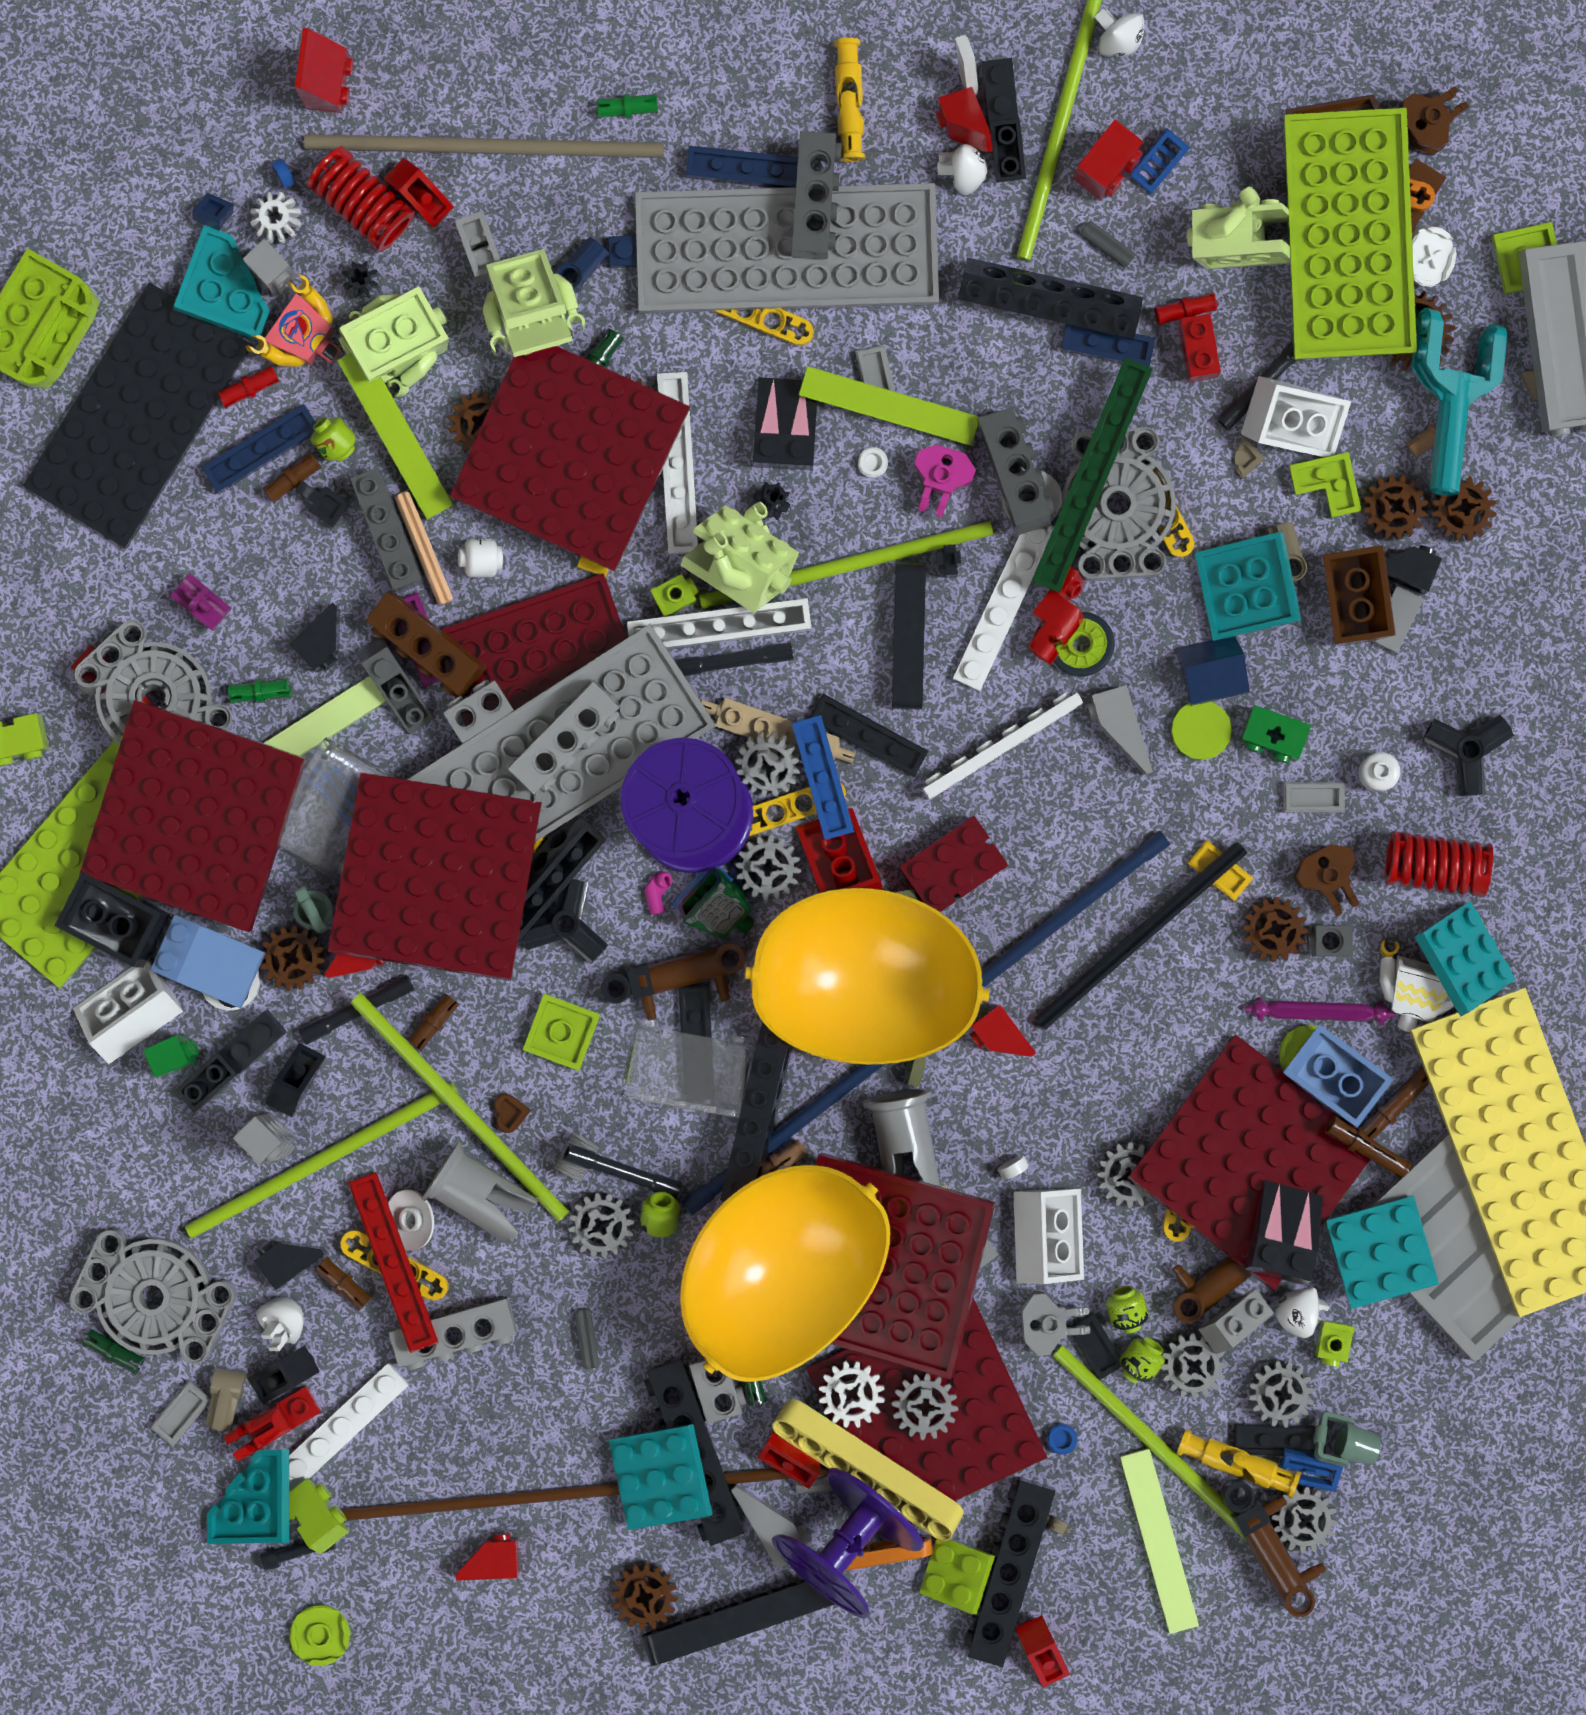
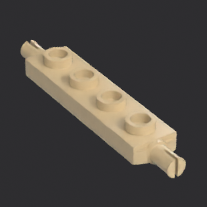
M724 698L720 705L702 699L703 705L712 708L705 709L710 715L715 716L716 727L745 737L752 736L756 740L759 732L763 731L765 737H769L771 732L774 731L776 739L780 740L782 736H787L785 744L795 743L796 747L793 753H800L792 726L794 721L728 698ZM826 733L834 760L836 758L852 764L854 759L843 756V754L855 757L856 752L839 747V737Z

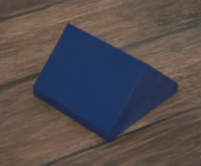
M1236 637L1217 641L1211 640L1176 649L1191 706L1250 693L1245 655Z

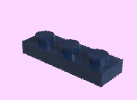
M1066 324L1061 351L1123 363L1126 357L1150 367L1156 338L1135 334L1134 339Z

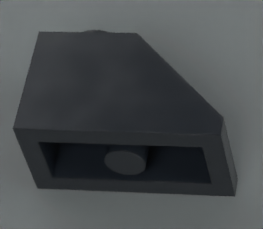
M1420 545L1419 548L1413 547L1386 558L1388 580L1425 595L1431 588L1442 558L1436 556L1434 549Z
M333 602L289 644L317 673L321 669L326 672L338 660L335 656L339 653L340 609Z
M299 1043L273 1081L265 1104L293 1117L309 1091L326 1056Z
M271 1241L257 1251L260 1257L254 1262L272 1287L277 1290L328 1253L325 1247L285 1241L275 1245Z
M304 1345L248 1379L262 1404H265L319 1373L320 1370L315 1363L314 1357Z

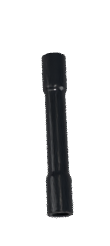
M1293 340L1282 350L1280 356L1260 375L1261 377L1277 380L1291 365L1298 361L1294 360ZM1258 378L1216 418L1226 430L1229 431L1247 413Z
M789 642L753 650L706 657L695 656L675 659L674 661L684 676H691L707 671L761 663L771 664L791 661L794 658L792 645Z
M406 974L384 985L380 990L366 996V998L375 1008H378L415 991V988ZM350 1004L326 1017H321L299 1028V1032L305 1044L308 1045L362 1015Z
M570 1143L564 1152L563 1160L612 1175L646 1187L656 1193L666 1192L677 1198L681 1189L680 1181L626 1165Z

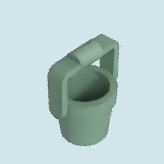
M305 885L294 890L297 900L294 904L293 912L298 923L307 929H314L318 934L328 931L330 928L327 924L330 923L334 912L332 900L321 891H309Z
M1325 1412L1319 1417L1318 1425L1315 1427L1314 1456L1318 1461L1340 1467H1348L1349 1462L1373 1465L1380 1452L1381 1438L1375 1433L1357 1427L1354 1424L1353 1418ZM1327 1420L1342 1424L1336 1437L1334 1456L1323 1454L1328 1430Z

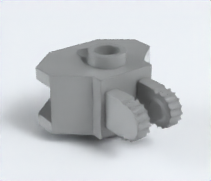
M1032 1292L1021 1307L1023 1340L1038 1356L1051 1355L1061 1339H1067L1069 1335L1090 1333V1326L1076 1325L1075 1327H1066V1316H1085L1089 1314L1088 1307L1065 1308L1063 1305L1056 1306L1044 1292ZM1033 1320H1039L1037 1328L1030 1327V1323Z

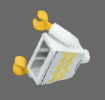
M1385 940L1382 941L1380 953L1384 958L1381 959L1379 980L1384 998L1391 1003V1010L1401 1014L1397 1025L1400 1029L1410 1032L1411 1029L1416 1028L1418 1019L1432 1022L1437 1016L1445 1014L1454 1007L1430 964L1402 956H1397L1395 960L1393 956L1399 950V943L1395 941V950L1388 952L1384 948Z

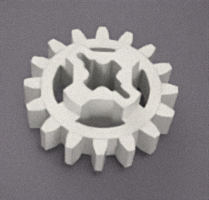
M857 1360L854 1367H849L848 1362L843 1361V1369L841 1370L833 1365L834 1375L824 1374L823 1376L828 1384L819 1385V1390L826 1393L825 1396L819 1398V1402L828 1404L823 1410L824 1414L833 1412L832 1422L836 1423L841 1418L846 1428L850 1421H854L857 1428L860 1427V1419L864 1418L868 1423L872 1422L870 1413L879 1414L880 1410L876 1403H884L885 1400L882 1396L878 1395V1392L885 1390L884 1385H876L875 1383L880 1378L879 1374L871 1376L869 1374L871 1366L867 1365L862 1370L860 1369V1362ZM846 1374H857L853 1380L843 1381L839 1379ZM867 1381L872 1388V1399L864 1395L863 1388ZM858 1384L857 1395L859 1398H852L846 1403L847 1396L844 1390L846 1388L852 1390ZM832 1388L840 1396L837 1406L834 1405L831 1398ZM860 1407L863 1409L862 1412L856 1414H847L850 1408Z

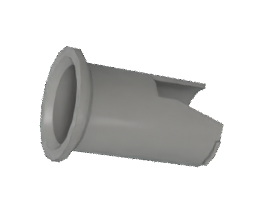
M925 1088L908 1089L885 1093L864 1100V1108H868L873 1114L882 1170L901 1175L902 1153L912 1152L913 1162L921 1180L941 1186L925 1105L927 1098L932 1096L931 1090Z
M459 1140L437 1171L421 1199L426 1201L427 1198H435L505 1243V1246L508 1247L519 1231L497 1206L486 1200V1198L495 1204L527 1214L534 1204H537L539 1198L533 1197L465 1153L462 1147L463 1141Z

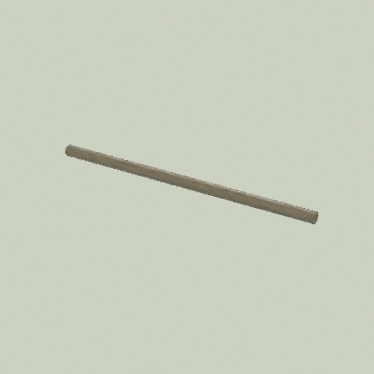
M304 135V148L314 150H334L339 146H344L347 150L664 158V143Z

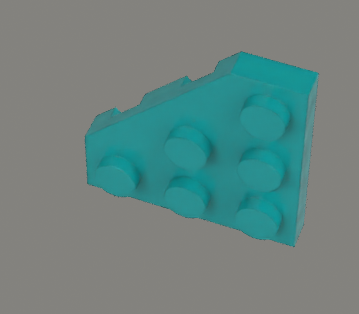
M203 225L173 310L258 341L256 338L251 337V335H262L270 311L256 287V282L248 266L244 263L237 249L238 246L233 236Z
M289 1449L257 1450L250 1458L251 1463L243 1473H239L225 1490L226 1495L219 1504H214L207 1513V1544L289 1543Z

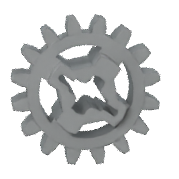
M761 731L758 734L757 740L749 736L746 742L747 745H741L739 749L741 754H738L735 763L740 765L736 771L738 775L744 774L742 781L744 784H752L750 792L753 793L759 788L763 797L766 796L768 791H772L774 796H778L780 788L788 792L791 786L790 783L795 784L797 782V774L800 773L802 765L798 764L801 754H793L796 747L795 743L785 744L787 736L784 735L779 740L776 739L774 731L771 732L769 737H765V734ZM757 750V756L749 760L750 755ZM788 768L787 773L780 778V772Z
M770 835L768 842L764 843L759 836L757 837L758 845L753 846V844L748 842L746 845L749 852H739L744 861L743 863H736L737 868L743 869V873L737 875V879L746 880L742 888L747 890L751 887L753 889V898L758 893H762L764 901L768 900L769 894H773L775 899L779 900L780 891L783 890L786 894L790 893L787 887L789 883L797 885L798 882L793 878V874L801 873V869L795 868L794 864L800 861V858L791 857L790 854L794 851V847L791 846L785 849L783 847L784 839H781L776 844L774 843L773 836ZM765 848L762 858L758 861H750L754 853ZM775 850L780 851L786 857L788 864H780L775 858ZM766 860H772L773 866L783 870L773 871L770 877H766L763 870L754 868V866L765 865ZM748 872L758 874L762 879L761 887L751 880ZM779 875L787 876L781 885L772 888L774 879Z
M1132 1142L1127 1143L1126 1149H1123L1120 1144H1116L1117 1152L1113 1154L1107 1150L1105 1152L1109 1158L1107 1162L1104 1160H1099L1098 1162L1104 1167V1171L1096 1172V1176L1104 1178V1181L1098 1186L1100 1189H1108L1105 1194L1107 1199L1113 1196L1116 1197L1115 1205L1117 1206L1123 1200L1126 1201L1127 1208H1132L1133 1201H1137L1140 1206H1143V1198L1145 1196L1151 1200L1154 1198L1133 1182L1130 1183L1127 1179H1117L1122 1178L1126 1174L1125 1168L1129 1167L1131 1170L1135 1168L1136 1164L1131 1162L1128 1155H1137L1142 1158L1144 1156V1145L1140 1144L1135 1150ZM1117 1160L1119 1167L1116 1174L1110 1176L1111 1166ZM1126 1186L1131 1195L1121 1194L1114 1187Z
M600 1192L595 1194L594 1201H591L588 1196L584 1197L586 1205L583 1207L576 1204L575 1209L579 1212L578 1215H570L569 1217L570 1220L575 1222V1226L569 1227L568 1230L577 1234L572 1242H581L583 1244L580 1249L582 1253L587 1248L590 1249L591 1258H594L597 1252H601L603 1259H607L609 1250L618 1255L619 1249L617 1246L620 1244L623 1247H627L628 1242L624 1237L633 1236L634 1232L627 1229L629 1225L635 1223L634 1219H627L626 1217L631 1209L625 1208L622 1210L620 1206L623 1200L619 1199L616 1203L612 1202L611 1193L607 1195L606 1199H602ZM598 1205L611 1207L615 1212L611 1214L603 1213ZM587 1211L590 1217L589 1225L582 1230V1218ZM596 1218H600L601 1221H608L614 1218L606 1227L607 1233H603L601 1230L589 1233L597 1224ZM621 1221L622 1230L616 1240L613 1229L615 1224ZM592 1237L602 1239L605 1246L592 1244L588 1239Z
M1189 1332L1187 1340L1181 1335H1177L1179 1343L1175 1345L1169 1341L1167 1344L1171 1349L1170 1353H1162L1167 1362L1164 1363L1161 1369L1168 1372L1162 1376V1379L1164 1381L1172 1380L1169 1389L1174 1391L1179 1387L1180 1397L1184 1398L1187 1392H1190L1193 1400L1197 1399L1198 1392H1202L1205 1397H1208L1207 1389L1211 1386L1217 1390L1219 1387L1215 1383L1216 1379L1224 1380L1225 1378L1219 1372V1369L1227 1367L1225 1362L1219 1361L1224 1352L1216 1354L1211 1346L1206 1343L1203 1335L1199 1337V1340L1196 1339L1193 1332ZM1187 1346L1201 1347L1196 1352H1186L1183 1349ZM1185 1356L1194 1362L1199 1359L1197 1365L1203 1375L1193 1370L1187 1372L1189 1366L1183 1357ZM1210 1356L1213 1361L1211 1375L1207 1372V1361L1210 1359ZM1175 1357L1179 1359L1180 1370L1176 1375L1173 1371ZM1191 1379H1200L1203 1382L1196 1386L1185 1385Z
M1274 1360V1368L1263 1364L1265 1372L1260 1374L1255 1371L1253 1374L1258 1379L1257 1382H1249L1248 1384L1249 1387L1254 1389V1393L1247 1395L1248 1399L1256 1401L1251 1409L1254 1412L1262 1411L1259 1416L1262 1421L1270 1417V1425L1276 1426L1278 1420H1281L1282 1425L1288 1427L1289 1419L1298 1424L1300 1422L1298 1414L1302 1413L1306 1416L1309 1414L1304 1408L1305 1405L1314 1404V1401L1308 1398V1394L1315 1392V1389L1306 1386L1311 1380L1310 1376L1301 1377L1303 1368L1298 1366L1292 1370V1362L1287 1361L1284 1367H1281L1278 1360ZM1279 1374L1278 1379L1270 1384L1265 1383L1271 1376ZM1292 1376L1299 1383L1301 1393L1293 1389L1291 1385L1293 1381ZM1282 1386H1284L1288 1396L1282 1397L1278 1401V1397L1274 1395L1275 1390H1281ZM1261 1394L1268 1396L1270 1399V1411L1265 1407ZM1291 1404H1297L1293 1410L1284 1413L1286 1407Z
M928 1372L925 1373L924 1379H919L915 1373L913 1374L914 1382L909 1383L904 1379L902 1382L905 1389L895 1390L900 1399L892 1401V1406L899 1408V1411L893 1413L894 1418L903 1419L899 1424L900 1429L907 1426L910 1427L909 1436L912 1437L917 1431L920 1432L921 1440L925 1439L926 1433H931L935 1439L937 1438L936 1430L941 1429L946 1433L948 1430L945 1423L947 1421L950 1423L955 1422V1418L950 1413L958 1411V1406L951 1404V1401L955 1400L957 1396L956 1393H947L951 1388V1384L946 1383L942 1386L940 1384L941 1376H937L933 1381L930 1380ZM920 1387V1392L914 1398H907L913 1389ZM932 1387L941 1392L945 1401L936 1400L932 1395ZM924 1398L929 1400V1404L934 1405L933 1408H928L927 1413H922L921 1408L916 1407L917 1404L923 1402ZM905 1411L914 1412L918 1417V1425L907 1417ZM936 1414H943L938 1422L930 1425V1419Z
M1306 1485L1303 1486L1300 1493L1296 1489L1293 1498L1288 1497L1287 1494L1282 1492L1281 1496H1284L1287 1505L1283 1506L1278 1513L1270 1515L1271 1519L1278 1522L1273 1525V1528L1276 1532L1281 1531L1279 1535L1282 1542L1288 1540L1287 1548L1289 1550H1293L1298 1545L1300 1553L1305 1552L1306 1546H1309L1313 1552H1317L1316 1544L1319 1542L1327 1546L1328 1544L1324 1539L1325 1536L1334 1537L1335 1535L1330 1529V1525H1338V1521L1330 1516L1337 1512L1336 1508L1327 1507L1331 1499L1328 1496L1320 1499L1321 1491L1317 1488L1311 1494L1309 1487ZM1307 1499L1314 1502L1305 1506L1299 1505L1296 1501ZM1288 1509L1290 1511V1521L1285 1526L1284 1517ZM1296 1509L1301 1514L1303 1513L1304 1515L1308 1516V1520L1310 1521L1309 1524L1313 1527V1529H1310L1307 1525L1305 1526L1303 1523H1300V1518L1298 1517L1299 1515L1297 1514ZM1323 1512L1324 1521L1320 1530L1318 1528V1519ZM1300 1533L1310 1534L1311 1538L1298 1539L1294 1536L1297 1537Z

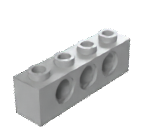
M594 679L509 765L508 770L533 794L539 789L544 793L556 781L553 775L560 768L566 771L575 762L577 757L574 753L581 746L587 749L599 737L595 732L603 724L608 728L620 716L617 712L620 704ZM582 710H592L596 714V722L592 725L583 724L579 719V713ZM563 731L571 732L575 737V743L569 747L562 746L558 741L559 733ZM541 753H548L553 757L554 763L549 768H542L537 763V756Z
M273 1113L254 1116L233 1139L260 1165L267 1162L269 1164L276 1161L279 1162L281 1159L284 1160L296 1148L292 1143L297 1137Z
M506 1297L432 1318L431 1322L439 1343L433 1345L430 1351L419 1350L410 1354L401 1328L391 1330L389 1335L398 1368L406 1366L409 1371L425 1366L424 1360L436 1357V1361L441 1362L454 1358L453 1352L465 1349L466 1354L484 1349L483 1344L494 1341L495 1346L513 1341L512 1335L517 1334L518 1330L509 1298ZM487 1319L492 1325L491 1332L487 1335L480 1334L476 1329L477 1320ZM457 1327L461 1330L463 1335L461 1342L453 1343L448 1340V1328Z

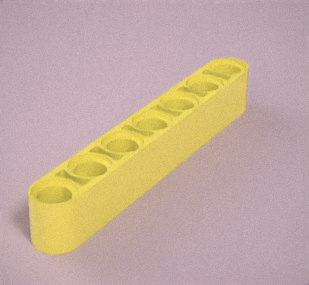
M788 1399L784 1403L772 1425L773 1430L778 1436L825 1467L841 1469L860 1479L889 1501L908 1521L931 1536L943 1541L952 1538L964 1514L962 1507L958 1503L803 1402L796 1399Z

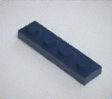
M689 146L686 178L793 188L796 187L798 157Z
M302 404L207 463L202 469L217 493L220 494L309 439L314 432L313 426L316 422L305 404Z

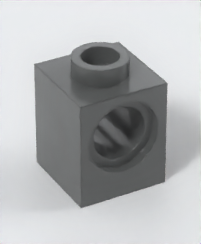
M1312 926V932L1307 933V949L1312 950V957L1353 956V926ZM1328 932L1332 933L1337 940L1336 946L1332 950L1326 949L1322 944V938Z

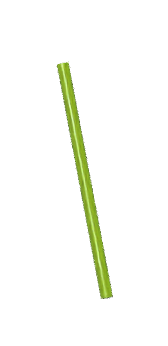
M1087 0L1016 255V258L1024 261H1031L1097 21L1095 16L1099 13L1102 0Z
M990 521L794 570L791 571L789 576L792 579L789 587L941 549L944 545H957L994 535ZM719 590L699 595L702 609L735 601Z
M360 992L350 1004L535 1198H539L538 1201L560 1222L569 1213L567 1208Z
M449 1082V1086L459 1095L453 1082ZM432 1091L185 1225L188 1235L193 1239L444 1103V1101Z
M1061 1345L1052 1356L1245 1540L1230 1516L1234 1511L1223 1504L1220 1495L1115 1394L1099 1381L1069 1350Z

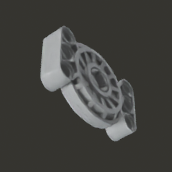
M1128 428L1125 435L1123 448L1118 452L1083 536L1084 538L1079 546L1086 553L1079 560L1078 572L1086 581L1154 578L1162 574L1165 568V555L1156 547L1162 543L1170 531L1175 516L1176 498L1173 484L1167 472L1151 457L1157 451L1159 444L1158 434L1151 428ZM1094 431L1079 432L1072 439L1071 452L1080 463L1075 466L1066 480L1062 492L1061 509L1068 495L1070 484L1076 476L1084 454L1077 450L1076 445L1080 440L1090 441ZM1141 436H1148L1152 439L1154 445L1149 450H1142L1137 446L1136 441ZM1154 469L1163 477L1166 485L1161 484L1158 476L1153 472ZM1169 492L1171 501L1170 511L1165 509L1166 499L1164 493ZM1115 493H1120L1130 503V508L1124 514H1113L1107 507L1108 499L1114 496ZM1162 519H1169L1166 528L1159 536L1157 530L1161 525ZM1150 539L1154 541L1151 545L1147 543ZM1090 543V544H1092L1094 547H1093V548H1090V547H1088L1087 545ZM1153 555L1158 557L1161 564L1157 570H1148L1144 566L1143 561L1147 556ZM1119 557L1128 559L1130 562L1129 570L1118 572L1113 566L1115 559ZM1089 559L1098 561L1100 570L1095 574H1088L1083 569L1085 561Z
M129 620L124 622L75 669L74 676L78 689L84 694H95L97 715L101 725L109 737L119 746L122 739L111 728H115L123 736L134 700L142 701L143 697L152 691L160 692L164 695L165 701L162 709L212 725L210 720L213 716L222 715L227 719V722L218 728L229 732L232 728L230 710L221 704L212 705L210 683L204 669L197 660L183 649L171 644L147 642L145 627L139 621ZM135 631L141 635V638L137 642L132 643L125 640V635ZM112 651L119 655L118 660L114 663H107L103 660V656L107 652ZM183 659L190 663L195 668V671H192V669L189 667L187 663L183 661ZM86 672H93L97 675V679L93 683L87 684L81 681V676ZM201 679L206 688V695L200 693L199 681ZM101 704L107 705L109 717L106 720L101 710Z
M118 1229L104 1231L97 1237L71 1293L70 1305L76 1312L82 1314L97 1309L98 1317L105 1331L115 1342L128 1350L140 1354L159 1355L180 1348L183 1360L188 1364L194 1365L201 1363L210 1356L237 1298V1288L231 1281L225 1279L211 1284L210 1276L203 1262L191 1250L180 1243L167 1239L150 1238L128 1245L125 1233ZM109 1235L115 1236L118 1240L119 1246L115 1252L108 1250L105 1245V1240ZM159 1244L157 1249L143 1251L141 1245ZM168 1246L177 1249L184 1255L181 1256L176 1252L167 1250ZM130 1249H132V1254H133V1255H131V1256H130V1253H129V1250H130ZM189 1260H191L197 1266L201 1276L197 1274L195 1268L190 1264ZM95 1263H101L105 1267L106 1274L103 1279H98L94 1276L92 1269ZM201 1282H204L205 1289H202ZM153 1285L161 1289L163 1302L160 1307H148L149 1304L145 1301V1293H143L144 1289L148 1286ZM218 1286H223L228 1290L229 1298L226 1302H220L216 1299L215 1289ZM82 1291L91 1293L93 1302L90 1307L84 1306L80 1302L79 1297ZM205 1314H211L216 1319V1326L213 1330L206 1329L203 1326L202 1318ZM107 1317H109V1319H110L112 1325L119 1331L118 1333H117V1332L115 1331V1329L111 1326V1324H110V1322H109V1320H108ZM126 1337L131 1341L140 1343V1346L134 1345L124 1338ZM176 1337H178L179 1340L178 1344H176ZM195 1341L202 1345L203 1354L201 1357L191 1355L189 1351L191 1342ZM165 1343L167 1346L161 1349L150 1348V1345Z

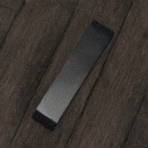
M895 562L892 709L922 710L926 563Z

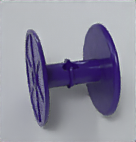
M693 738L668 739L645 750L629 768L621 791L623 817L634 837L643 844L647 852L660 864L684 873L710 871L714 866L720 867L726 864L738 854L747 841L752 828L753 803L746 784L742 782L743 779L737 774L736 769L725 754L713 745Z
M829 1468L826 1477L830 1487L852 1511V1514L843 1523L840 1530L834 1529L833 1538L819 1554L800 1541L784 1534L775 1535L772 1538V1543L788 1565L820 1594L848 1613L859 1618H867L869 1607L866 1600L843 1575V1572L856 1556L862 1557L864 1555L862 1549L876 1532L895 1545L909 1551H920L924 1547V1543L912 1524L878 1492L860 1479L841 1469Z

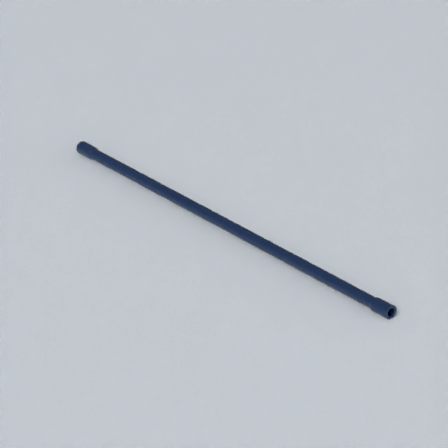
M1158 831L1135 852L981 970L982 986H987L1142 864L1150 861L1166 849L1170 843L1163 833ZM860 1064L772 1133L767 1156L885 1064ZM727 1168L682 1201L692 1215L714 1200L715 1196L722 1191Z

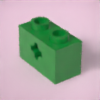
M1253 705L1249 711L1239 741L1246 743L1244 748L1249 751L1261 754L1262 750L1274 753L1273 759L1290 764L1291 760L1297 761L1300 759L1311 725ZM1277 729V735L1282 738L1271 743V737L1266 734Z
M175 1035L143 1050L155 1078L166 1077L198 1063L196 1056L199 1055L198 1047L194 1039H188L186 1035Z

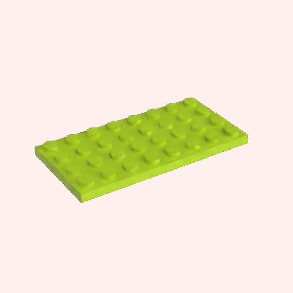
M1407 108L1284 115L1294 360L1417 353Z
M114 741L0 872V938L58 988H62L96 949V947L54 925L80 876L79 873L119 749V745ZM117 887V888H119V889H121V890H124V891H126V892H128V893H130V894H132V895H134V896H136V897H140V896H141L140 894H137V893H134V892H131V891L122 889V888H120V887Z

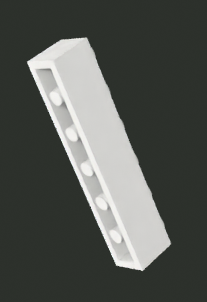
M808 598L768 603L755 613L745 607L627 622L629 636L651 623L667 649L811 631L812 629Z

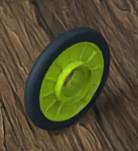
M1082 612L1084 615L1083 622L1070 638L1067 646H1054L1059 653L1054 663L1059 669L1069 675L1083 677L1099 672L1109 663L1114 652L1115 639L1112 629L1104 619L1089 612ZM1078 637H1087L1090 640V646L1084 652L1076 651L1073 647L1074 641Z

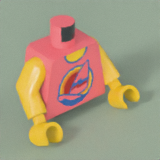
M296 273L301 277L302 284L299 287H295L289 281L288 285L297 293L265 338L259 335H251V337L258 340V347L254 349L253 347L246 346V349L251 353H261L262 357L282 367H301L304 363L312 365L318 355L332 364L341 352V348L329 341L335 332L331 326L333 322L332 314L326 300L312 286H309L308 279L301 273Z

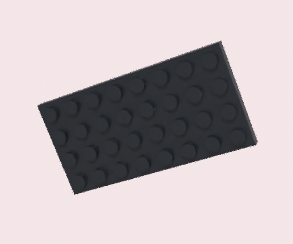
M150 282L23 484L28 490L125 549L130 545L218 403L220 396L217 391L227 388L249 353L246 346L252 347V344L229 330L173 310L176 298Z

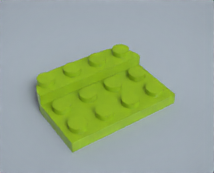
M28 248L0 293V371L27 387L47 389L61 376L92 324L99 306V299L92 288L78 276Z

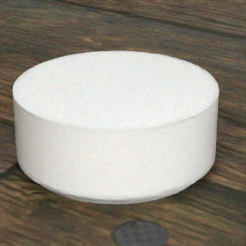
M870 447L860 454L858 468L864 476L878 478L887 470L888 458L881 449Z
M1019 1155L1002 1164L997 1171L1003 1180H1008L1024 1172L1029 1164L1024 1155Z

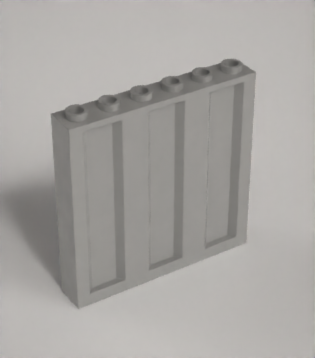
M1586 241L1525 249L1518 253L1542 432L1552 431V436L1571 434L1570 428L1581 427L1582 432H1586Z
M1446 1131L1411 1164L1405 1177L1401 1179L1397 1177L1365 1208L1410 1195L1414 1196L1439 1285L1408 1294L1471 1361L1476 1362L1524 1316L1518 1317L1452 1141L1448 1131Z

